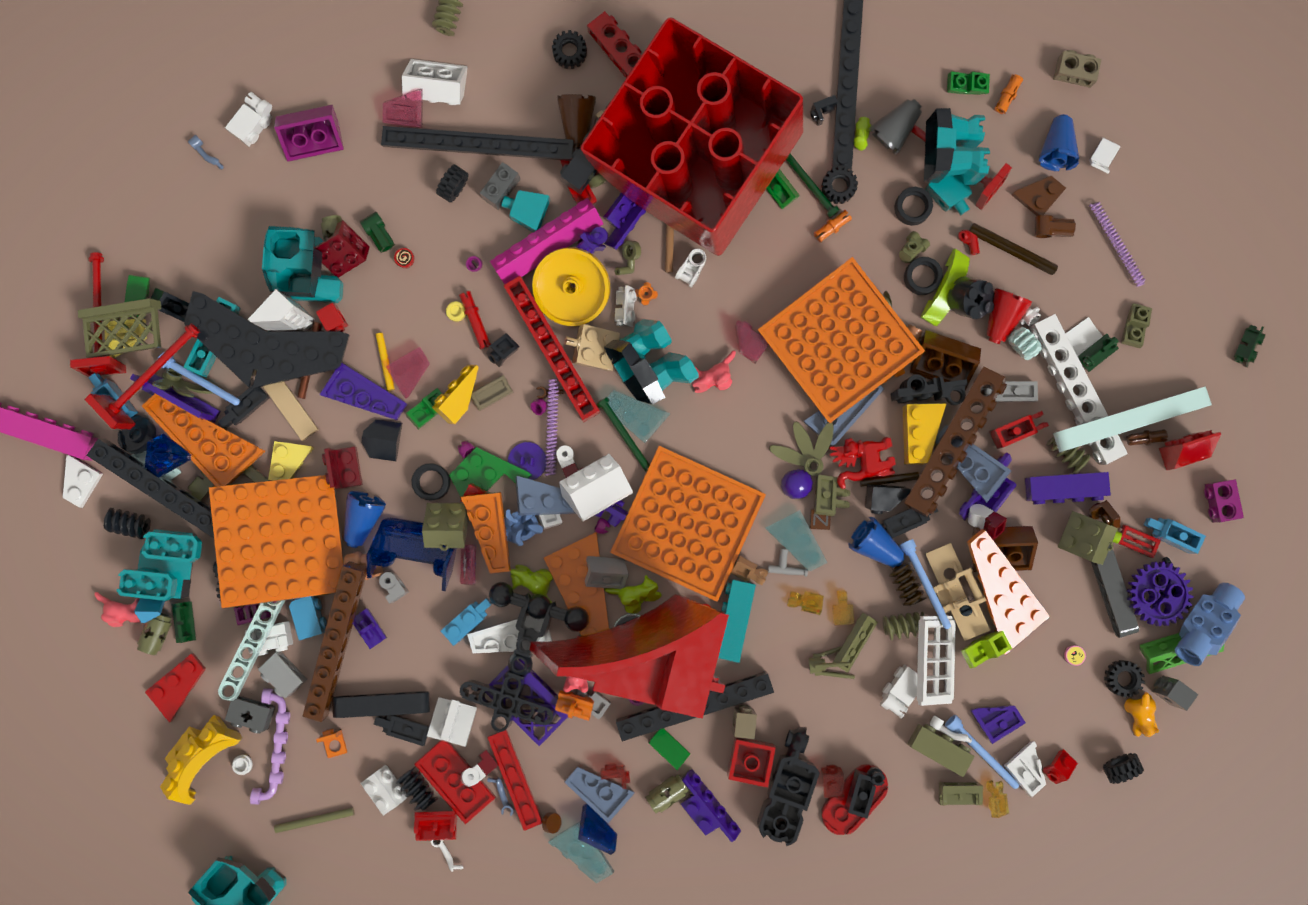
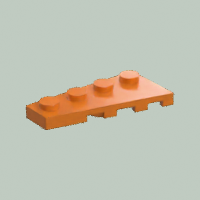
M501 492L462 496L461 500L466 507L468 518L471 520L476 539L479 541L481 552L490 574L509 572L511 567Z

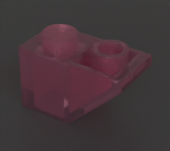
M738 320L735 330L739 353L756 364L769 344L760 333L757 334L752 330L753 327L749 323Z

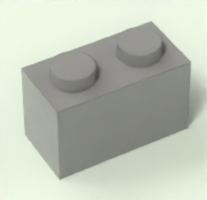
M282 651L276 652L258 669L261 672L260 676L267 683L270 682L275 687V693L284 698L291 696L308 680Z

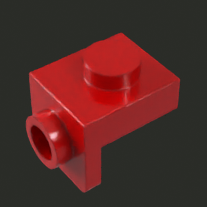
M1063 749L1057 753L1051 765L1044 767L1042 771L1049 780L1058 784L1070 778L1078 763Z

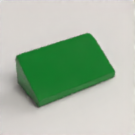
M780 169L766 188L781 209H784L800 196Z
M664 728L658 730L648 741L676 770L681 767L691 754Z

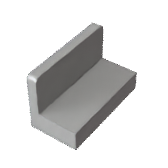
M587 556L588 572L585 578L586 587L624 588L629 575L624 559Z

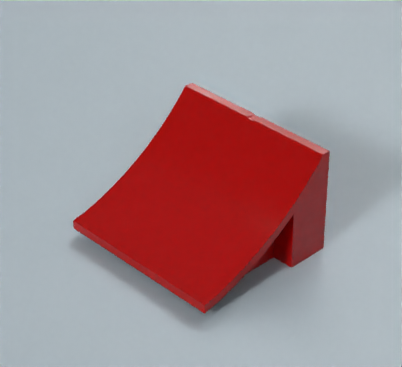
M675 594L656 608L619 626L578 638L548 642L531 641L529 650L556 676H571L594 682L593 691L653 704L662 710L703 719L710 690L724 693L725 684L719 681L720 678L714 676L729 615L687 597Z

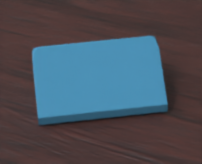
M140 598L134 612L141 623H146L161 614L165 601Z

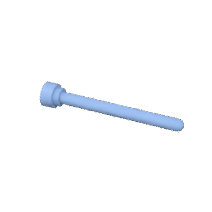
M173 356L161 367L163 369H173L233 405L240 403L237 397L194 372L183 368V366L175 362Z
M911 539L902 543L899 547L906 556H909L943 627L949 629L951 623L915 553L917 551L915 547L917 546L914 540Z
M953 715L945 723L947 729L954 733L967 734L968 738L972 739V742L968 744L1013 789L1019 787L1018 782L963 728L962 720L957 715Z

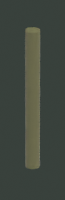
M354 808L278 824L274 826L275 833L353 816L355 814Z

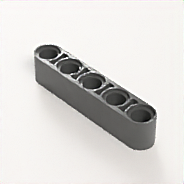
M1112 549L1108 551L1103 565L1091 562L1113 631L1118 638L1138 633L1139 626L1133 608L1129 607L1131 602L1127 600L1129 596Z

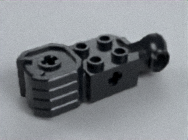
M800 727L795 730L790 729L788 731L784 744L788 748L787 752L779 757L767 792L769 798L763 802L757 819L759 831L763 838L768 835L775 842L782 843L785 841L786 846L792 845L798 839L804 821L802 812L803 810H808L820 774L813 763L799 758V754L805 752L808 744L809 735L806 734L807 727ZM778 818H783L784 822L780 821L779 824H777L776 820Z

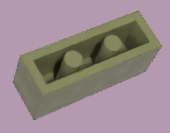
M918 724L907 745L964 777L975 757L969 753L971 749L961 743L959 746L953 744L954 739L944 733L942 736H939L935 733L936 729L928 724L924 726Z

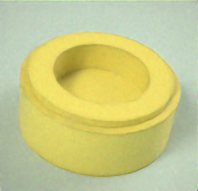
M455 301L447 306L446 314L450 320L459 322L465 318V309L462 303Z

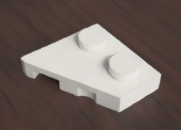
M68 455L66 457L63 498L79 508H83L103 474L79 459Z
M1030 741L1004 764L1005 768L1029 797H1033L1046 785L1044 774L1041 771V761L1038 759L1035 749L1037 745L1034 741Z

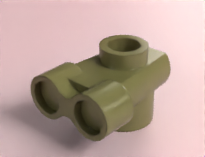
M912 231L907 236V242L899 252V257L903 262L911 263L920 252H925L928 249L930 242L925 238H921L918 232Z

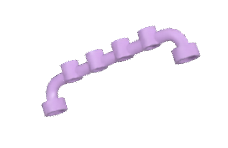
M270 688L263 689L261 698L262 704L270 705L272 701L278 704L274 749L271 758L272 767L269 777L270 785L268 791L262 793V788L252 789L250 804L259 805L260 801L272 798L277 791L278 784H282L284 772H279L280 764H284L286 759V752L281 751L282 744H287L288 732H284V724H289L290 712H286L284 698L273 693V689Z

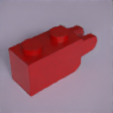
M1043 411L1021 417L989 431L996 448H1004L1048 427V422L1040 423L1038 426H1035L1033 419L1044 415Z

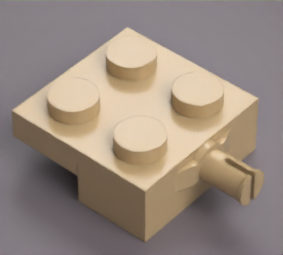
M582 324L578 328L577 338L574 339L566 336L565 340L567 341H564V344L575 347L572 359L573 364L613 371L614 365L609 359L604 346L612 340H619L620 333Z

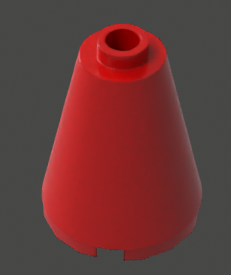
M995 288L994 309L989 315L986 335L989 336V341L1000 344L1001 341L1005 342L1030 308L1032 301Z

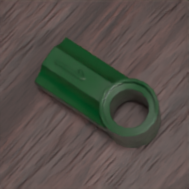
M377 211L360 221L365 232L372 238L380 253L392 249L395 244L385 229L386 226Z

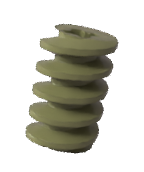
M439 0L432 26L444 35L454 36L455 33L450 29L457 28L452 22L459 21L455 14H461L457 7L462 8L463 3L459 0Z
M1054 437L1047 442L1046 445L1053 444L1051 451L1058 449ZM1072 448L1058 452L1056 456L1060 457L1063 455L1064 458L1061 462L1069 461L1070 463L1067 468L1075 467L1072 474H1076L1090 459L1089 454L1083 455L1085 453L1084 448Z
M922 611L920 615L918 612H914L913 616L910 613H906L905 618L902 614H898L897 619L894 615H890L889 620L886 616H883L885 635H888L890 640H893L894 634L897 635L898 639H901L902 633L905 634L906 638H909L910 632H912L914 637H917L920 616H925L924 612Z

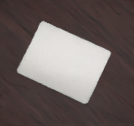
M1089 317L1066 333L1077 356L1103 337Z

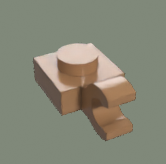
M740 556L731 574L747 582L752 579L757 584L763 585L768 571L762 568L756 569L757 564Z

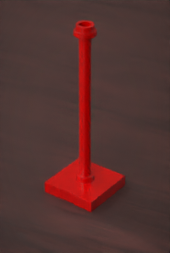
M915 125L911 132L925 142L926 132ZM1005 163L994 178L985 176L979 181L984 184L983 187L985 189L975 206L981 210L985 207L1007 179L1012 169L1010 165Z
M93 252L88 257V261L92 262L93 307L102 306L101 263L104 262V257L102 253ZM93 322L95 333L99 328V325L96 322ZM97 341L94 343V353L102 346ZM111 356L70 360V368L87 377L94 373L100 374V376L126 373V365Z
M186 325L184 327L186 332L116 401L110 395L89 394L84 400L111 429H131L136 423L121 407L191 337H198L200 330L195 325Z

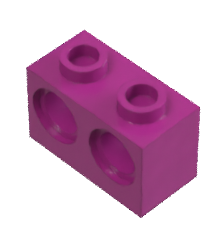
M1236 479L1205 484L1204 495L1209 503L1208 514L1212 519V523L1244 518ZM1219 487H1220V488L1222 489V491H1223L1222 496H1219V494H1218V488H1219ZM1223 507H1225L1227 510L1225 516L1222 514Z

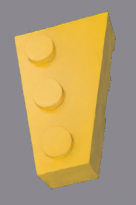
M907 404L902 407L904 465L928 463L946 404Z

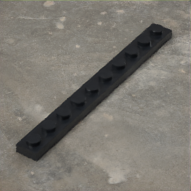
M843 0L837 84L838 102L835 113L832 168L835 167L836 169L838 166H841L844 169V167H848V171L852 170L863 0Z
M383 126L381 140L383 147L565 161L572 160L571 156L574 151V140L392 126Z

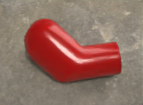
M969 230L960 231L958 238L969 246L970 255L980 254L978 237Z

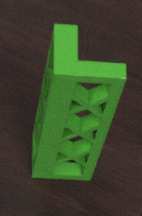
M1179 633L1140 645V651L1147 660L1146 670L1149 674L1186 663L1179 657L1173 659L1177 656L1175 648L1182 639ZM1224 645L1222 646V648L1220 649V651H1219L1218 653L1224 651ZM1161 661L1159 664L1153 665V663Z

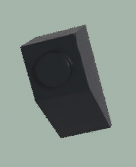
M155 288L150 299L161 301V309L159 311L184 322L189 303Z
M867 484L865 508L871 510V513L883 514V511H891L910 494L911 489L905 486Z

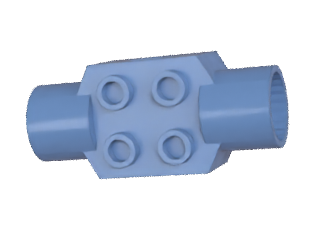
M1220 583L1212 595H1202L1184 621L1179 633L1182 639L1176 646L1175 653L1181 660L1193 666H1200L1207 655L1218 654L1241 617L1237 610L1244 602L1245 595L1239 588L1229 583Z

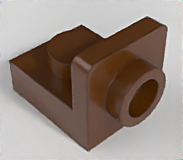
M1107 500L1102 503H1096L1089 509L1090 518L1096 520L1101 518L1103 523L1120 528V516Z

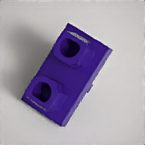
M602 227L594 228L591 233L584 232L580 236L583 241L577 248L586 250L591 254L595 251H603L606 248L603 243L608 239V232Z
M620 500L595 516L601 517L606 510L611 513L607 522L616 527L621 520L626 518L628 511L621 508L625 502Z
M368 608L355 616L353 625L369 649L387 638Z

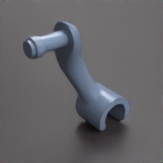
M196 135L188 141L205 161L217 165L221 170L224 168L219 163V159L209 156L200 147L204 143Z
M489 777L487 782L497 783V790L503 804L501 814H504L505 808H509L511 810L510 816H512L514 807L508 803L501 779L499 777L498 779Z

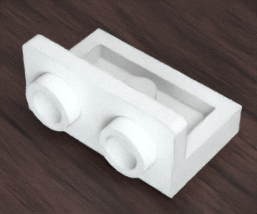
M384 765L360 783L383 816L408 798L405 797L406 791L400 790L402 786L396 784L397 779L387 765Z

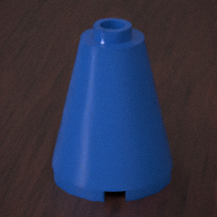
M1066 114L1058 115L1052 121L1039 155L1040 165L1043 168L1051 171H1059L1060 168H1066L1067 171L1079 164L1073 119Z
M350 491L348 493L344 526V541L347 542V546L358 548V546L364 544L385 509L386 502L377 496H374V499L368 497V493Z
M869 517L870 521L866 522L864 520L852 534L853 542L848 544L849 548L856 553L891 568L900 566L904 561L902 549L877 519Z

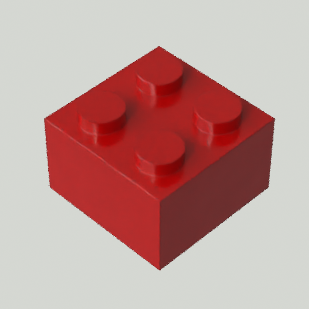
M734 737L727 772L728 779L768 788L776 749L774 744Z

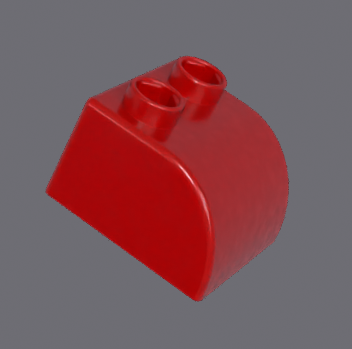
M670 17L664 21L582 143L581 151L589 163L623 195L668 226L711 253L720 256L724 253L802 136L803 97L800 93Z

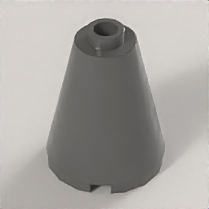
M907 99L871 125L868 130L870 132L875 131L872 135L887 149L889 147L892 150L894 149L892 153L897 155L922 113L920 110L922 106L915 99L912 101Z

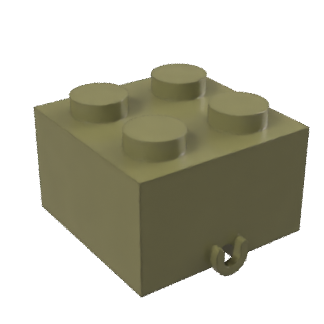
M427 503L422 528L424 548H440L446 551L448 548L465 547L468 515L463 503Z
M1072 511L1058 548L1103 565L1108 551L1113 549L1112 541L1118 528Z

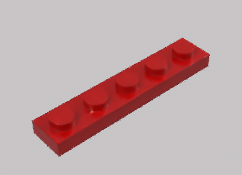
M507 729L488 736V741L523 830L525 831L542 824V817Z

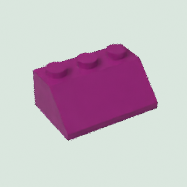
M333 104L276 116L274 128L287 162L344 150L339 122Z

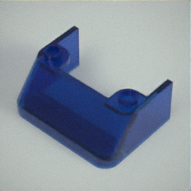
M385 518L381 521L367 553V578L372 577L376 565L382 567L391 566L396 558L433 564L434 574L442 577V591L446 592L453 572L457 548H448L446 551L440 548H424L423 523L398 518Z

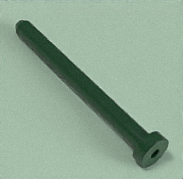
M790 153L786 161L828 211L826 215L832 218L840 209L838 206L834 207Z
M608 397L603 398L596 403L597 407L603 409L644 471L647 472L650 464L608 404L610 401Z

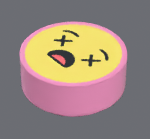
M1071 645L1066 648L1064 658L1067 663L1078 666L1085 661L1086 654L1083 648Z

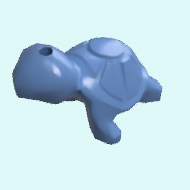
M509 509L505 511L504 519L507 541L509 540L518 546H523V541L543 532V527L538 524L535 515L519 516L518 511L510 514Z

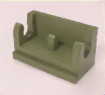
M939 782V805L983 804V785L979 782Z

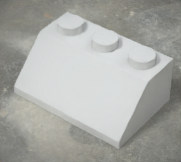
M410 59L402 74L403 97L410 100H428L431 103L460 104L464 97L468 66Z
M610 454L559 482L562 497L583 522L633 493L620 465Z

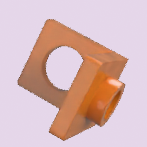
M333 728L323 731L322 736L316 739L317 743L324 742L328 758L347 753L342 730L334 731ZM333 740H337L341 744V748L337 752L330 749V743Z

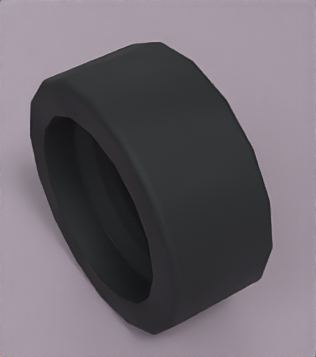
M917 186L909 187L903 190L896 199L894 205L895 214L898 220L906 225H919L932 213L933 199L925 189ZM915 195L923 200L925 209L922 215L910 217L904 212L902 204L906 197Z
M930 257L914 259L904 272L906 287L917 295L932 293L940 286L943 279V271L940 264ZM919 265L929 266L934 272V281L928 287L917 286L912 279V272Z
M433 463L418 467L411 479L415 494L429 501L444 497L450 488L448 472L442 466ZM427 471H436L442 477V486L436 493L429 494L421 489L420 478Z

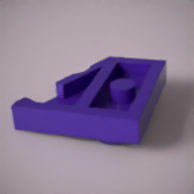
M1014 705L974 708L970 710L991 744L1026 723Z

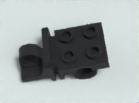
M913 375L901 383L900 389L891 393V400L901 404L913 400V398H917V401L927 400L934 395L935 401L945 398L949 404L958 405L965 399L967 379L944 382L943 377L932 378V381L926 382L923 376ZM952 391L959 392V401L955 402L951 399L950 394Z

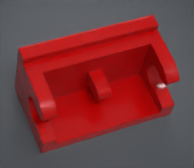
M455 811L415 812L414 834H416V841L456 840L457 816Z

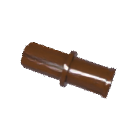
M1165 429L1157 431L1144 430L1143 433L1129 434L1126 440L1130 446L1139 444L1150 445L1155 442H1166L1168 440V433Z

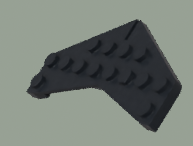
M195 291L192 292L184 320L185 326L193 324L200 330L197 339L248 387L251 385L254 371L257 370L253 389L340 368L350 337L349 334L343 332H266L208 296Z

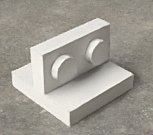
M438 697L427 737L466 747L477 707L462 704L456 700L451 701Z

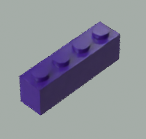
M1109 472L1025 478L1026 501H1033V505L1045 504V500H1053V503H1065V499L1072 498V502H1082L1084 497H1091L1092 501L1104 500V496H1111Z

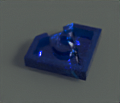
M164 433L147 442L145 468L158 478L191 460V454Z

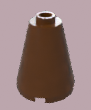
M581 94L558 95L557 101L565 139L574 140V148H581L582 141L590 129L596 97L588 95V98H584Z

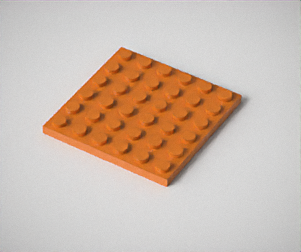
M853 257L758 329L762 337L829 423L925 352Z
M659 446L610 553L718 602L766 494Z
M325 475L209 487L222 608L334 594L336 592L343 566L335 491L334 488H330V485L327 484Z

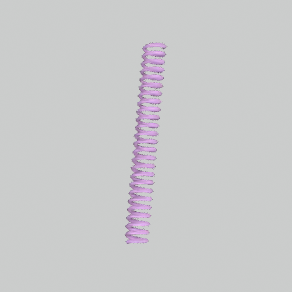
M1100 202L1093 205L1090 204L1089 207H1092L1091 210H1094L1093 214L1097 213L1095 217H1098L1097 220H1100L1101 227H1104L1103 230H1106L1107 237H1110L1108 240H1112L1111 243H1114L1112 247H1115L1114 250H1118L1116 253H1120L1118 257H1121L1120 260H1124L1122 263H1126L1124 267H1127L1126 270H1130L1128 273H1132L1130 277H1133L1132 280L1137 279L1134 281V283H1138L1136 287L1145 284L1144 275H1140L1142 272H1138L1140 270L1137 268L1138 265H1134L1136 262H1132L1134 260L1131 258L1132 255L1127 256L1130 252H1126L1127 248L1124 249L1126 245L1121 246L1124 242H1120L1121 238L1118 239L1120 235H1117L1118 232H1114L1115 228L1112 229L1114 225H1111L1112 222L1107 223L1110 221L1109 218L1106 219L1108 215L1103 216L1106 212L1101 213L1104 209H1100L1102 205L1098 206Z
M557 379L548 380L550 382L548 384L550 386L548 394L550 395L547 397L551 399L547 401L551 403L547 405L552 407L547 408L551 411L547 412L550 414L547 415L550 419H547L549 422L547 423L549 425L547 429L549 430L546 432L550 434L546 436L550 438L546 440L551 442L546 444L551 446H546V448L552 450H546L547 453L551 454H546L550 458H546L549 462H546L548 466H545V468L548 469L545 472L549 473H546L545 476L556 474L554 472L556 464L553 463L557 461L553 459L557 457L553 456L556 455V452L552 451L557 449L552 447H557L553 443H557L554 439H557L555 436L557 433L555 432L558 430L555 428L558 426L554 424L558 422L554 420L558 418L553 416L558 414L553 412H558V410L552 408H558L557 405H553L558 404L557 401H554L558 400L555 396H559V394H556L559 390H555L559 388V386H555L559 382H554Z

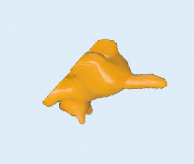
M1145 692L1142 698L1137 700L1127 699L1124 709L1134 717L1132 730L1134 735L1139 737L1143 734L1146 737H1151L1155 733H1159L1154 715L1156 704L1152 696Z

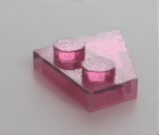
M417 89L383 103V123L422 127L423 89Z
M418 347L386 366L405 399L410 396L430 365V362L421 347Z

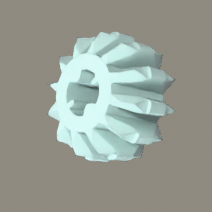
M1025 327L1014 330L1008 337L1012 349L1025 360L1032 359L1042 350L1041 343Z

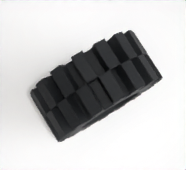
M568 30V33L562 31L561 36L558 33L556 35L557 39L553 40L552 45L553 57L556 63L558 62L561 67L564 65L565 69H568V66L571 69H574L575 65L579 67L580 63H584L587 57L585 39L583 40V36L581 34L578 35L576 31L574 33L571 30ZM568 43L574 44L577 47L576 53L572 56H566L562 52L564 45Z
M455 164L452 165L451 168H448L447 173H444V177L441 178L436 194L452 203L459 196V193L462 192V188L465 187L469 173Z
M838 166L836 169L833 167L823 178L821 184L822 193L824 192L826 198H829L830 202L835 201L834 204L848 202L858 188L857 176L852 174V170L848 171V167H844V169L841 166ZM840 178L846 182L847 188L845 191L837 192L833 189L832 182L835 179Z
M1119 660V662H1112L1113 665L1108 666L1109 671L1105 670V674H1107V677H1104V680L1107 681L1105 683L1106 687H1109V690L1114 694L1126 698L1127 696L1134 697L1133 694H1139L1138 690L1144 688L1141 684H1145V680H1142V677H1145L1144 673H1141L1142 669L1137 667V664L1129 661ZM1123 671H1127L1131 675V682L1127 686H1121L1118 682V675Z
M1136 753L1119 755L1103 765V770L1112 784L1132 780L1133 777H1138V774H1142V771H1144Z

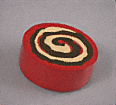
M401 248L396 251L394 260L399 267L409 268L413 265L415 257L409 249Z

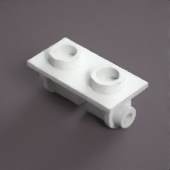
M628 285L618 287L616 291V305H622V308H615L616 326L627 325L633 327V322L635 321L634 302H636V292L634 288Z

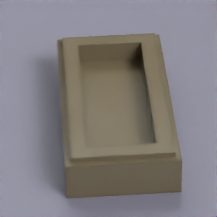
M502 375L473 391L471 398L478 410L481 411L513 393V390L505 376Z

